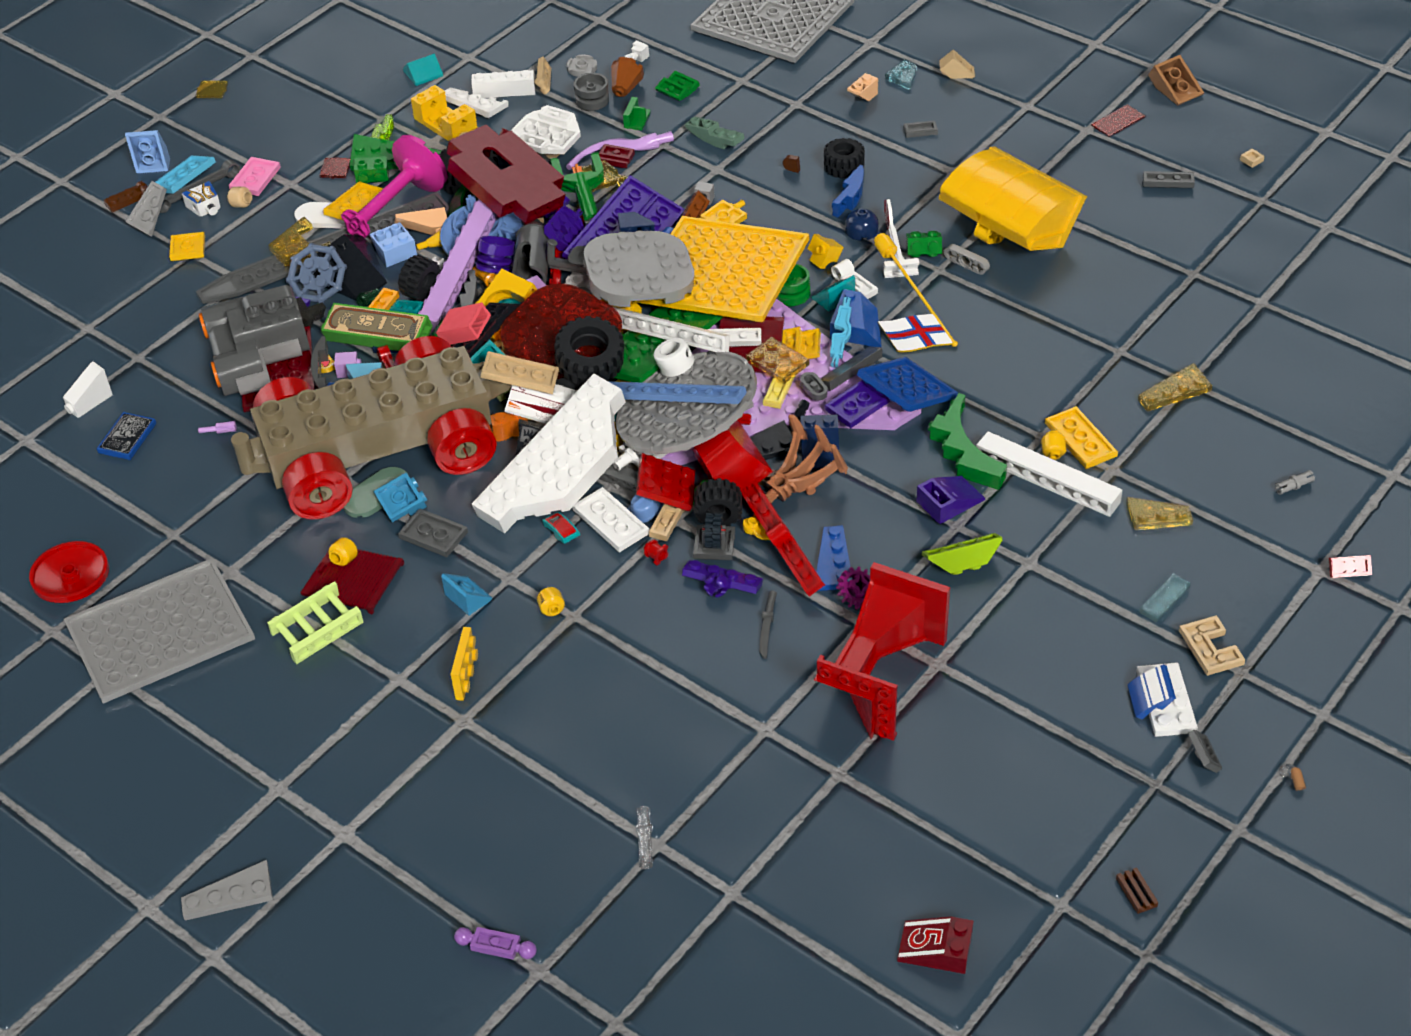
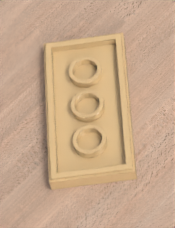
M488 351L480 378L553 394L559 368Z

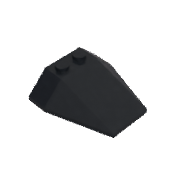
M343 234L328 245V247L334 246L344 264H347L341 287L343 289L337 293L362 302L387 284L372 244L363 236ZM322 252L317 253L318 257H325L326 253ZM331 258L330 264L334 267L337 264L335 263L334 259ZM316 270V272H314L313 274L315 278L317 277V275H320V272H318V270ZM335 272L333 282H336L338 272Z

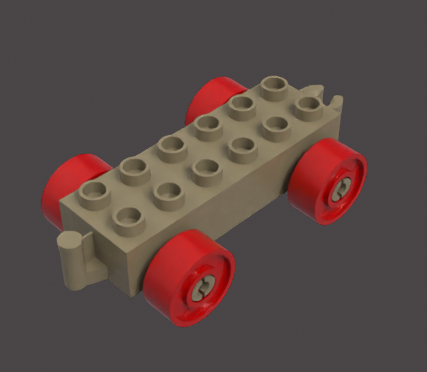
M423 336L408 342L401 348L395 358L394 367L387 369L378 368L371 371L370 374L353 379H340L332 385L313 390L306 381L295 377H284L269 382L256 394L253 408L250 409L257 437L249 439L248 434L238 432L232 436L231 442L234 446L242 474L271 473L276 489H284L290 508L296 515L305 519H322L339 512L349 502L353 488L345 469L428 443L437 465L446 473L463 475L482 468L493 457L497 446L496 438L489 426L492 422L488 402L508 391L512 385L480 378L484 362L473 364L464 346L455 348L451 347L446 340L440 337Z

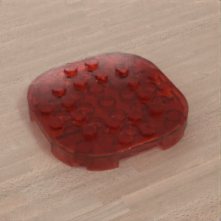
M551 284L533 292L505 319L500 331L502 349L507 356L557 367L555 364V338L560 328L566 326L567 322L575 321V318L600 317L601 320L604 321L606 319L611 322V325L614 324L623 336L622 320L615 308L581 288L569 284ZM591 345L582 346L575 350L577 354L585 357L598 356L604 352L601 348ZM558 372L557 380L564 378V374L562 375Z

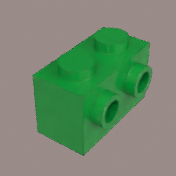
M387 156L355 159L354 174L356 183L359 181L363 183L389 181Z
M938 231L906 233L907 254L911 255V257H920L922 254L934 257L942 254L941 233Z

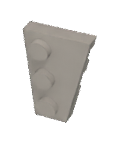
M151 181L125 222L152 237L167 189Z

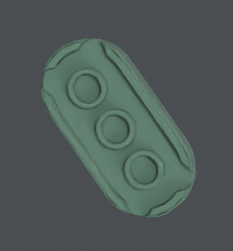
M387 467L378 471L353 488L352 496L346 506H344L345 513L355 518L357 516L364 518L373 515L383 508L373 491L407 472L398 467Z

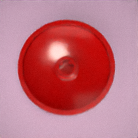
M84 541L62 543L45 551L36 559L30 569L29 581L33 591L43 600L53 603L73 602L91 595L102 586L109 574V562L105 552L95 544Z

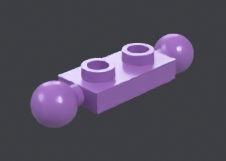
M462 927L454 935V939L459 945L465 946L471 943V951L514 960L516 952L524 959H531L537 951L535 944L531 941H524L520 944L521 939L518 935L480 927L476 928L475 934H472L468 928Z

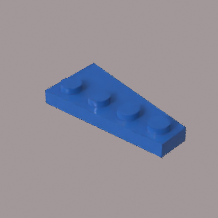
M843 525L829 526L823 529L817 573L825 586L818 591L837 589L836 586L839 583L837 579L845 570L848 571L850 568Z

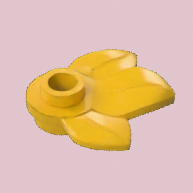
M755 514L750 518L744 519L742 525L743 530L747 534L755 535L759 539L770 540Z

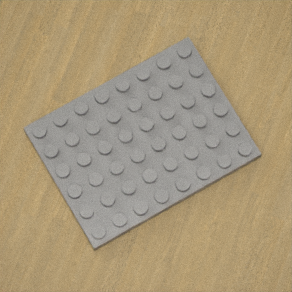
M213 558L64 618V622L103 704L255 639L253 631Z

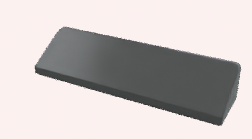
M868 347L820 379L827 386L828 390L831 391L856 375L859 369L868 367L882 358V348Z

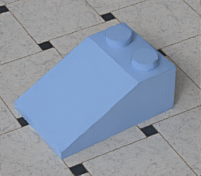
M158 130L125 133L136 173L168 171L170 157L167 146Z

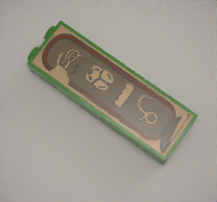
M333 303L328 311L325 323L322 324L321 331L327 341L367 347L388 345L390 350L400 351L408 342L419 337L429 336L433 325L428 315Z

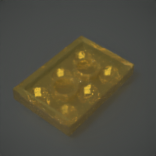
M770 337L746 355L747 361H751V364L783 384L810 365L808 358L773 337Z

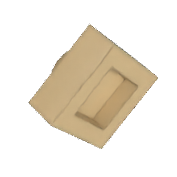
M1252 148L1241 154L1240 160L1253 168L1264 161V155Z

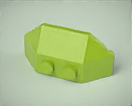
M992 533L922 551V556L950 574L957 575L963 573V570L980 569L982 565L988 564L1003 540L1000 535Z

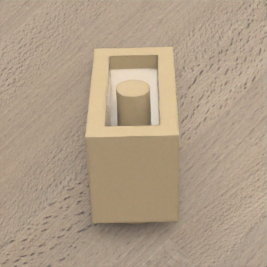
M954 49L939 60L941 73L951 79L975 77L974 67Z

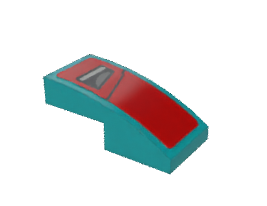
M556 512L542 520L544 526L553 531L555 538L564 544L580 536L578 529L560 512Z

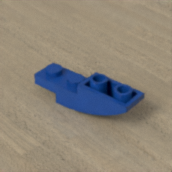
M859 165L844 180L842 185L844 190L833 200L831 205L833 216L839 217L846 209L853 210L860 201L864 185L863 165Z

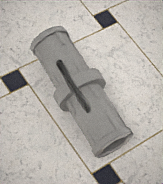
M1311 470L1297 476L1292 475L1289 479L1276 483L1275 490L1283 487L1276 491L1279 495H1282L1292 489L1297 490L1302 485L1314 482L1315 477L1307 478V476L1313 474Z

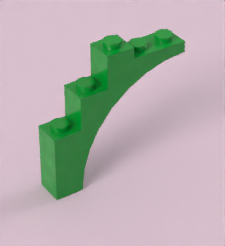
M958 393L955 400L952 399L949 410L945 411L943 416L937 414L934 421L931 420L928 427L930 439L942 443V449L944 450L943 458L956 462L957 476H962L966 480L1000 490L1006 479L1007 464L981 452L966 436L961 425L966 395Z

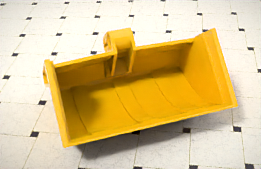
M990 147L988 150L978 152L961 163L944 181L939 195V200L978 222L974 230V236L987 244H997L1002 242L1005 237L1030 251L1063 248L1087 198L1086 195L997 147Z

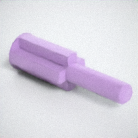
M235 421L216 423V426L198 428L199 433L216 431L217 434L236 432L237 430Z

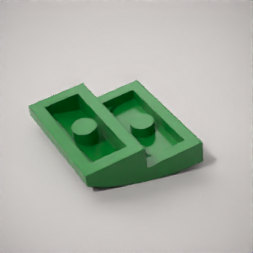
M674 71L668 79L664 77L655 87V90L680 101L692 94L700 84L699 81Z

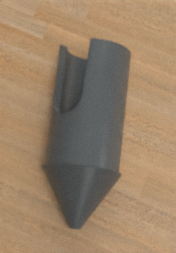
M539 219L522 226L517 231L511 273L527 280L531 278L532 272L536 270L542 275L543 282L546 285L549 268L547 264V243L549 238L544 234V224Z

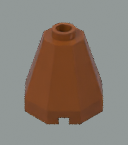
M619 57L617 61H613L611 66L613 93L619 97L626 96L643 79V66L640 63L637 65L636 60L633 58Z

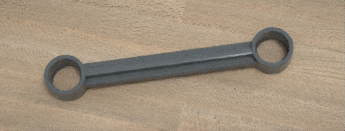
M231 159L226 160L222 164L221 169L179 189L174 194L165 196V202L161 207L160 213L167 212L172 203L182 199V193L208 181L212 184L226 176L235 178L240 171V166ZM234 165L233 169L228 172V169Z

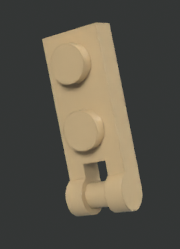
M543 56L538 59L537 78L534 82L540 87L542 94H547L550 91L551 67Z
M664 504L649 530V537L668 541L682 513L686 510Z

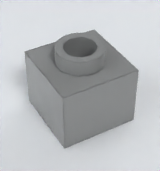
M698 181L694 188V193L699 190L710 201L708 205H711L715 197L714 184Z

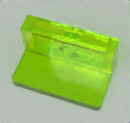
M386 114L383 124H375L371 137L390 141L394 130L392 114Z

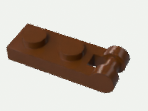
M139 181L136 183V186L104 199V204L113 213L138 202L148 186L145 182Z

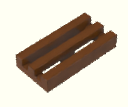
M1137 867L1133 868L1131 872L1129 870L1125 871L1123 875L1121 873L1117 874L1116 879L1137 914L1158 907L1159 902ZM1128 879V881L1134 889V892L1136 893L1137 897H1139L1144 906L1140 905V903L1136 899L1135 895L1133 894L1132 890L1130 889L1129 885L1125 880Z

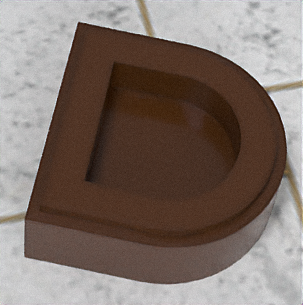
M786 156L783 160L784 168L798 173L800 171L799 156Z

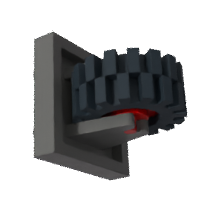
M706 513L705 524L697 525L693 552L694 559H733L735 527L723 525V514Z

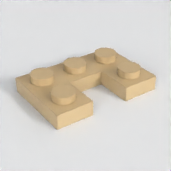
M1217 615L1179 627L1180 634L1207 676L1245 664V658L1236 645L1217 650L1210 640L1224 636L1226 633V629Z

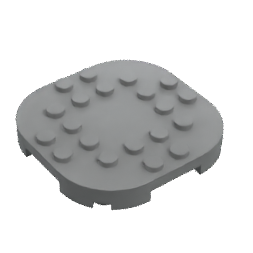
M660 231L611 233L592 239L584 248L583 265L586 267L590 291L598 300L603 298L609 305L630 307L631 301L664 299L665 304H670L684 299L685 294L691 293L693 290L694 268L688 250L679 238Z

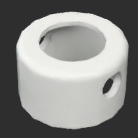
M672 338L664 341L655 349L653 355L662 375L666 377L678 376L691 368L695 360L686 340L682 338Z

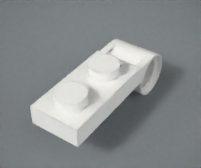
M845 259L831 267L832 275L838 281L854 275L855 291L861 292L867 299L878 294V288L855 272L854 266L849 259Z

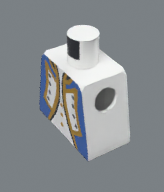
M210 181L182 193L185 206L198 216L215 215L218 209H220L217 193Z

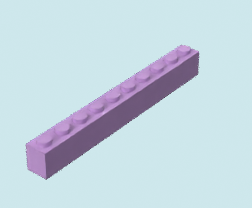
M480 199L475 201L472 212L468 214L466 224L462 226L460 236L456 238L455 245L450 250L447 261L443 263L441 273L437 275L435 285L431 287L428 298L424 300L422 310L418 312L421 315H428L433 325L431 332L445 318L449 309H452L469 275L468 270L472 269L477 255L480 253L478 250L479 238L489 235L498 217Z

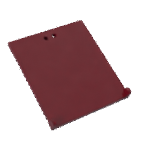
M766 316L764 322L723 317L720 321L719 329L761 328V346H729V351L744 357L753 367L754 372L776 373L779 367L784 317Z
M357 549L358 552L355 559L345 566H339L330 560L329 553L327 552L300 593L302 596L310 597L324 586L335 581L339 591V596L337 597L344 605L357 606L367 610L372 615L375 606L400 566H403L405 563L403 558Z

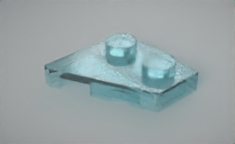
M904 59L885 74V79L909 90L911 89L917 65Z

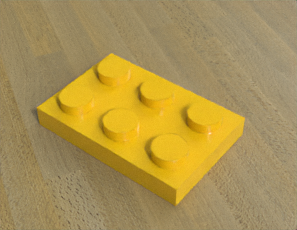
M463 627L451 671L456 700L464 701L465 694L469 692V678L473 677L474 674L473 663L478 659V649H475L476 637L473 636L471 627Z

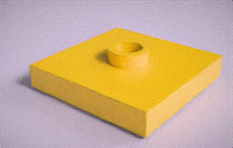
M204 232L171 235L169 255L171 261L204 257Z

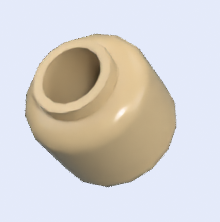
M232 187L227 195L228 202L234 208L248 207L252 201V193L247 187Z

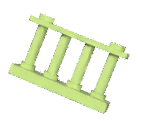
M335 581L267 622L272 636L280 632L292 646L289 648L290 654L296 665L364 623L361 611L357 606L348 610L337 597L339 596V591ZM329 601L342 614L335 620H331L321 608V606ZM313 611L325 624L324 627L317 631L304 618ZM295 622H298L309 635L301 641H298L287 629V627Z

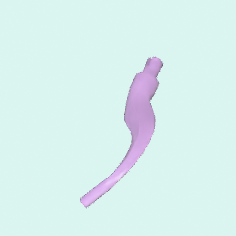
M669 131L660 135L656 133L648 134L638 139L615 138L604 140L581 151L566 165V168L571 170L584 156L601 150L604 144L631 148L634 151H645L659 148L660 144L674 141L672 132Z

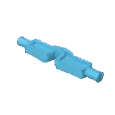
M847 297L843 298V304L839 306L834 323L835 329L843 331L842 333L832 334L830 357H832L831 366L834 367L835 363V368L838 367L839 358H843L845 344L851 337V324L849 322L851 298L849 297L848 299Z

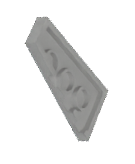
M267 860L181 897L184 920L272 901L273 895Z

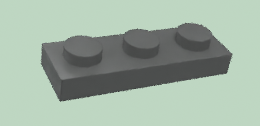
M1143 171L1144 187L1194 188L1195 185L1194 172Z

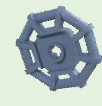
M309 243L305 249L290 258L291 264L286 283L293 288L297 297L310 299V302L324 304V301L343 289L341 287L347 264H344L334 246L328 247ZM317 252L326 253L325 257H318ZM309 253L311 254V257H310V258H306V259L304 260V262L300 261V260L303 259L305 256H307ZM331 258H333L335 263L337 264L334 267L330 264ZM297 264L301 266L299 276H295ZM316 270H318V272H320V275H317V277L315 278L313 274L314 272H316ZM335 272H338L336 282H333ZM297 282H301L304 285L302 291L297 285ZM327 286H328V287H329V286H332V288H330L328 291H326V292L323 294V291L325 290V289H324L325 287H327ZM309 291H316L317 296L309 295L308 293Z

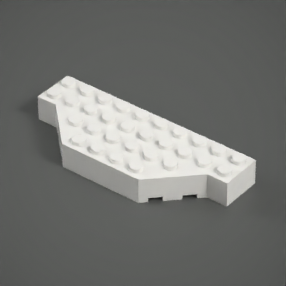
M593 374L472 503L477 516L505 534L517 520L525 519V516L535 515L537 517L551 514L552 511L557 510L562 512L569 511L618 458L614 415L626 403L622 390Z

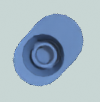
M634 495L628 510L642 523H645L659 514L664 503Z

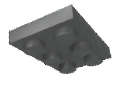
M419 508L398 535L402 540L448 557L468 533V529L466 526Z

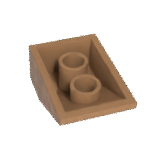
M1181 55L1155 65L1148 74L1154 86L1177 106L1204 94Z

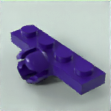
M689 560L682 570V576L705 581L704 589L707 594L713 596L717 593L715 595L717 598L723 596L730 588L757 594L763 584V578L756 577L753 574H744L733 569L728 570L717 565L704 564L697 560Z

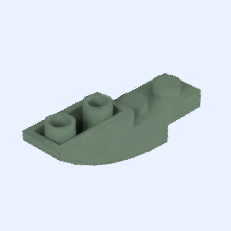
M692 117L685 123V127L695 136L721 149H725L729 145L735 147L745 139L743 133L719 128V123L710 119Z

